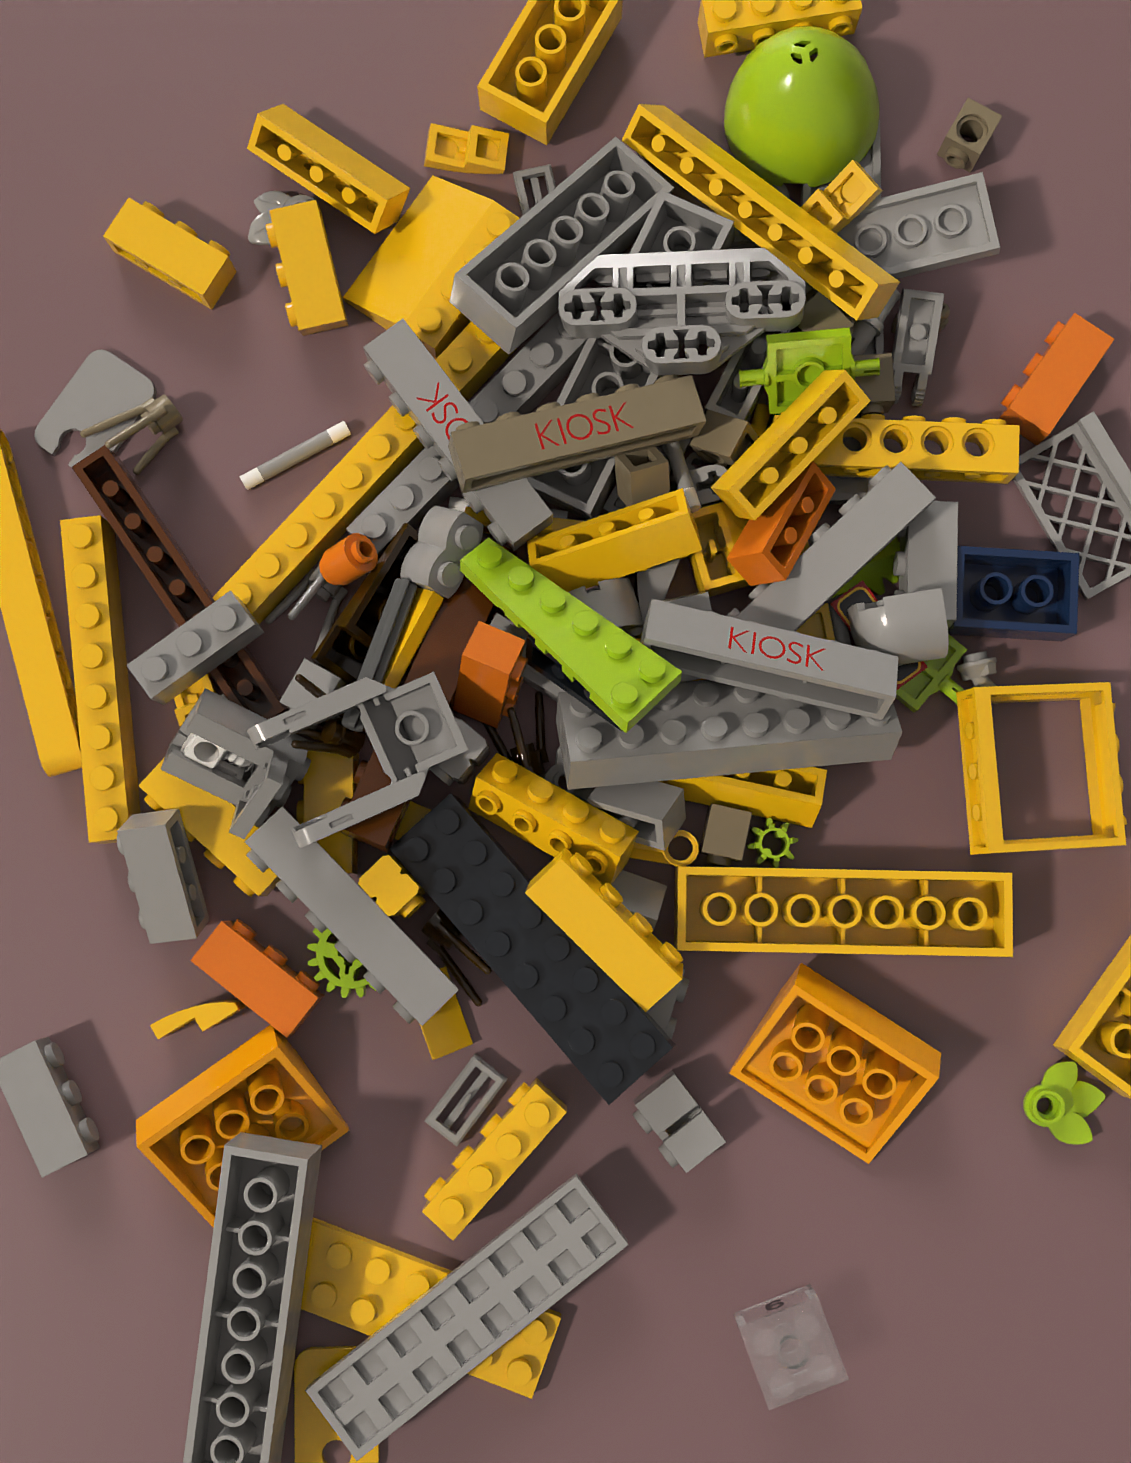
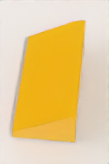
M447 967L439 968L450 979ZM456 993L421 1026L432 1060L473 1044Z

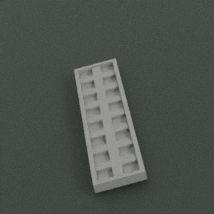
M576 1173L310 1383L305 1391L356 1461H358L628 1246V1240Z

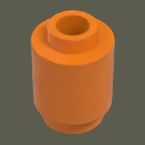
M359 533L350 534L323 553L319 563L320 573L332 585H348L376 567L378 562L377 550L366 536Z

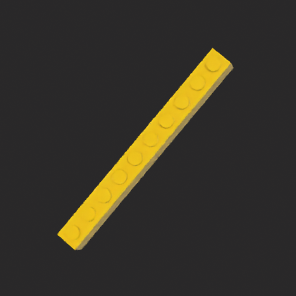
M470 322L435 360L466 401H468L513 352L508 355L473 322ZM392 405L212 599L216 601L227 592L232 591L244 603L257 623L260 624L322 558L323 553L340 539L347 531L346 528L423 450V444L413 431V428L417 425L409 414L402 417Z

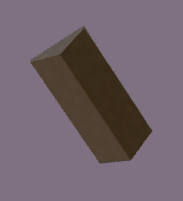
M404 523L379 558L376 567L370 571L311 657L314 664L341 678L347 685L356 682L394 581L400 578L403 560L410 548L418 542L419 532L407 523Z

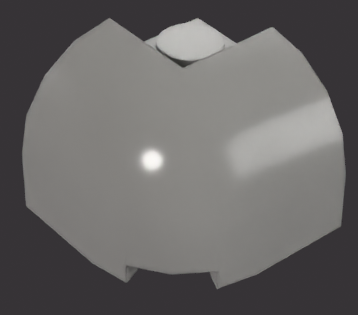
M942 588L887 596L877 602L856 603L847 609L851 635L856 647L898 656V667L903 664L945 658L948 654V625Z

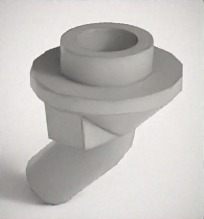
M987 651L963 656L964 664L956 666L962 681L972 680L975 687L997 686L988 677L997 673V658H988Z

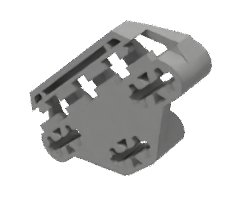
M765 248L598 255L559 291L558 310L564 329L574 338H602L656 375H693L712 372L764 332L787 331L797 327L803 319L806 291L805 281ZM769 271H777L785 279L750 282V272H752V280L766 279L770 275ZM727 273H729V285L692 286V274H694V282L727 281ZM634 277H637V285L670 283V287L634 288ZM596 278L595 282L599 286H612L608 288L579 289L587 279ZM762 299H768V314H762ZM781 301H789L791 310L783 311ZM740 303H748V312H740ZM596 306L602 307L600 311L603 320L597 321L596 316H598ZM617 308H625L622 317L617 318L614 316L617 314ZM578 309H584L580 319L573 318L576 316ZM679 343L685 344V358H679ZM707 344V355H698L699 345ZM658 346H666L663 357L656 356Z

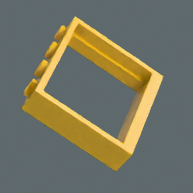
M1111 682L973 687L956 693L970 855L1126 845L1125 825H1127V820L1123 815L1121 795L1124 785L1123 779L1119 774L1118 752L1120 744L1115 733V703H1112ZM1080 700L1092 835L1004 840L991 703Z

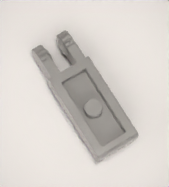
M902 289L892 350L896 398L894 404L898 403L901 396L904 372L916 374L911 392L912 406L921 407L923 404L928 375L932 374L944 293Z

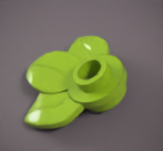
M1064 1061L1049 1067L1043 1076L1041 1084L1028 1090L1023 1100L1024 1112L1031 1122L1042 1127H1048L1057 1140L1067 1144H1086L1093 1140V1136L1084 1117L1097 1109L1106 1096L1094 1085L1077 1081L1078 1068L1076 1062ZM1046 1097L1049 1101V1107L1045 1112H1040L1037 1107L1038 1101Z

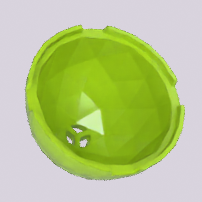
M791 27L779 31L758 44L746 56L730 85L724 112L725 137L735 158L766 182L782 187L783 183L808 184L809 187H817L832 182L852 160L859 163L867 155L876 139L880 112L877 87L866 60L854 45L835 32L822 27ZM817 54L816 59L811 62L810 56ZM792 58L802 59V64L795 62Z

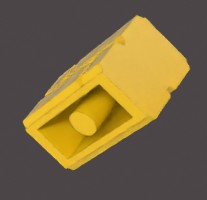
M383 855L359 878L358 885L370 898H377L375 903L388 917L401 915L404 919L406 917L410 918L426 903V900L422 897L425 894V890L411 874H408L409 871L395 856Z

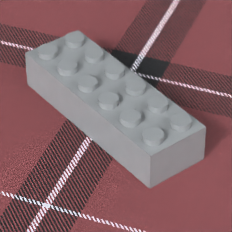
M615 136L456 272L449 302L509 355L558 311L559 291L598 255L622 254L636 241L660 190L672 194L674 187ZM587 279L579 289H583L593 279Z

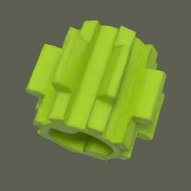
M767 818L764 830L757 827L750 828V831L756 838L755 843H749L746 845V848L756 849L758 853L755 860L756 864H761L764 860L769 859L772 868H779L780 857L789 860L794 859L793 854L789 851L790 844L798 842V838L788 837L786 833L789 827L788 822L775 828L772 819ZM768 832H772L773 837L776 839L780 838L782 842L780 851L775 855H772L770 849H764L762 846L763 837Z

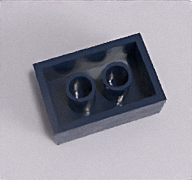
M958 546L957 618L948 629V634L1059 642L1076 635L1080 553Z

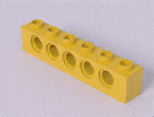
M866 414L861 416V418H854L813 461L825 476L873 478L886 465L893 469L902 462L919 480L1008 484L1019 473L1020 425H1007V422L1002 419H989L983 421L982 424L966 423V419L960 417H950L943 419L941 422L926 421L925 417L916 415L905 416L901 420H885V416L881 414ZM774 415V418H773V420H772V423H773L780 415ZM853 437L857 439L861 444V450L851 451L847 449L843 444V438ZM883 440H896L901 446V452L893 453L888 451L884 446ZM931 440L936 442L941 448V454L934 455L928 452L924 441ZM972 442L978 445L981 450V456L969 454L965 443Z

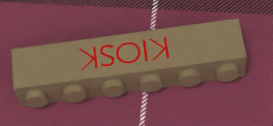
M671 374L657 379L651 385L639 387L638 384H628L618 388L613 394L600 396L599 393H590L581 396L575 403L560 406V403L552 402L540 406L536 412L520 415L519 412H509L499 416L496 421L480 425L478 421L467 422L458 426L455 429L456 431L451 432L448 448L461 491L466 493L696 437L705 425L706 417L692 375L678 378L677 375Z

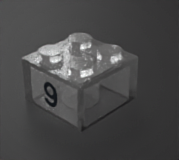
M811 1284L733 1313L769 1410L849 1380L821 1303Z

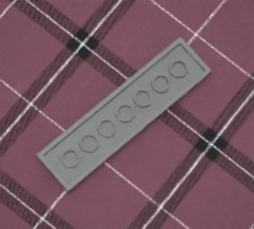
M983 172L874 199L856 218L837 233L839 237L896 279L996 255L1000 251V243ZM743 233L735 235V240L730 249L761 248ZM769 271L770 275L766 279L752 280V272H750V282L785 279L777 271ZM727 273V281H714L713 285H729V273ZM805 282V291L807 294L813 287L809 285L807 282ZM762 299V305L768 307V299ZM781 301L782 307L789 306V301ZM740 303V312H748V303Z

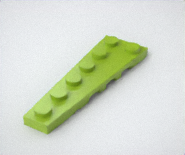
M489 537L460 560V571L495 606L501 608L510 621L518 628H524L535 638V645L545 655L550 653L562 665V672L572 682L577 680L589 691V698L625 733L680 683L682 676L680 669Z

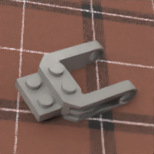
M434 672L395 689L365 677L247 729L255 750H258L351 709L359 708L361 712L360 719L383 771L391 779V784L291 828L299 848L419 796L429 767L469 750Z

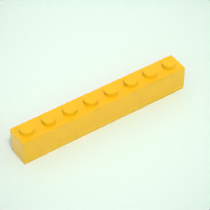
M638 105L622 138L625 144L715 213L734 221L736 229L761 248L771 252L805 282L856 321L879 317L900 281L666 106Z
M98 515L60 520L88 840L89 843L108 844L117 843V830L132 814L141 813L128 668L126 666L127 658L115 531L106 519Z

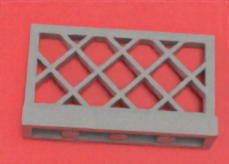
M1093 411L1079 419L1074 425L1019 456V466L1029 460L1047 464L1041 484L1026 481L1020 470L1013 478L1055 551L1080 553L1078 589L1085 601L1131 575V564L1116 561L1121 541L1131 542V535L1124 533L1126 526L1131 532V471ZM1071 436L1080 448L1077 464L1054 458L1058 444ZM1051 448L1049 457L1039 455ZM1084 457L1091 467L1083 465ZM1052 465L1075 470L1069 491L1047 486ZM1080 472L1097 476L1101 483L1097 498L1075 492ZM1031 489L1039 490L1037 499ZM1105 491L1111 501L1103 499ZM1045 492L1067 497L1062 518L1045 514L1041 507ZM1073 499L1095 504L1090 525L1067 520ZM1101 506L1117 509L1121 516L1118 532L1096 527ZM1051 522L1060 524L1058 532H1056ZM1065 526L1088 531L1082 552L1065 547L1061 540ZM1093 533L1116 538L1110 559L1088 554ZM1086 560L1108 565L1104 581L1092 588L1089 587L1082 575ZM1114 567L1125 569L1112 576Z

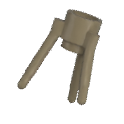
M163 394L156 400L151 397L135 408L82 430L80 436L86 438L140 415L141 419L105 442L107 448H112L145 427H148L153 435L161 432L162 435L134 467L133 473L140 474L164 445L179 434L175 426L181 423L183 418L169 398Z

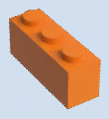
M1076 313L1065 324L1058 321L1044 339V342L1049 344L1044 354L1041 355L1036 352L1022 371V373L1028 376L1022 386L1014 384L1000 403L1006 409L999 419L1005 420L1007 425H1020L1019 434L1035 445H1039L1051 433L1114 341V338Z
M814 461L803 470L755 521L748 520L729 553L727 560L750 586L787 580L831 500L836 488Z
M478 621L462 654L453 710L498 728L503 715L508 717L507 709L509 707L515 709L519 698L517 694L524 679L522 675L528 662V658L522 656L526 640Z
M239 919L235 923L231 920L221 921L190 961L286 1038L294 1035L325 996L317 990L320 983L315 981L314 977L304 970L297 974L285 963L289 960L288 957L276 947L269 944L265 948L253 939L257 933Z

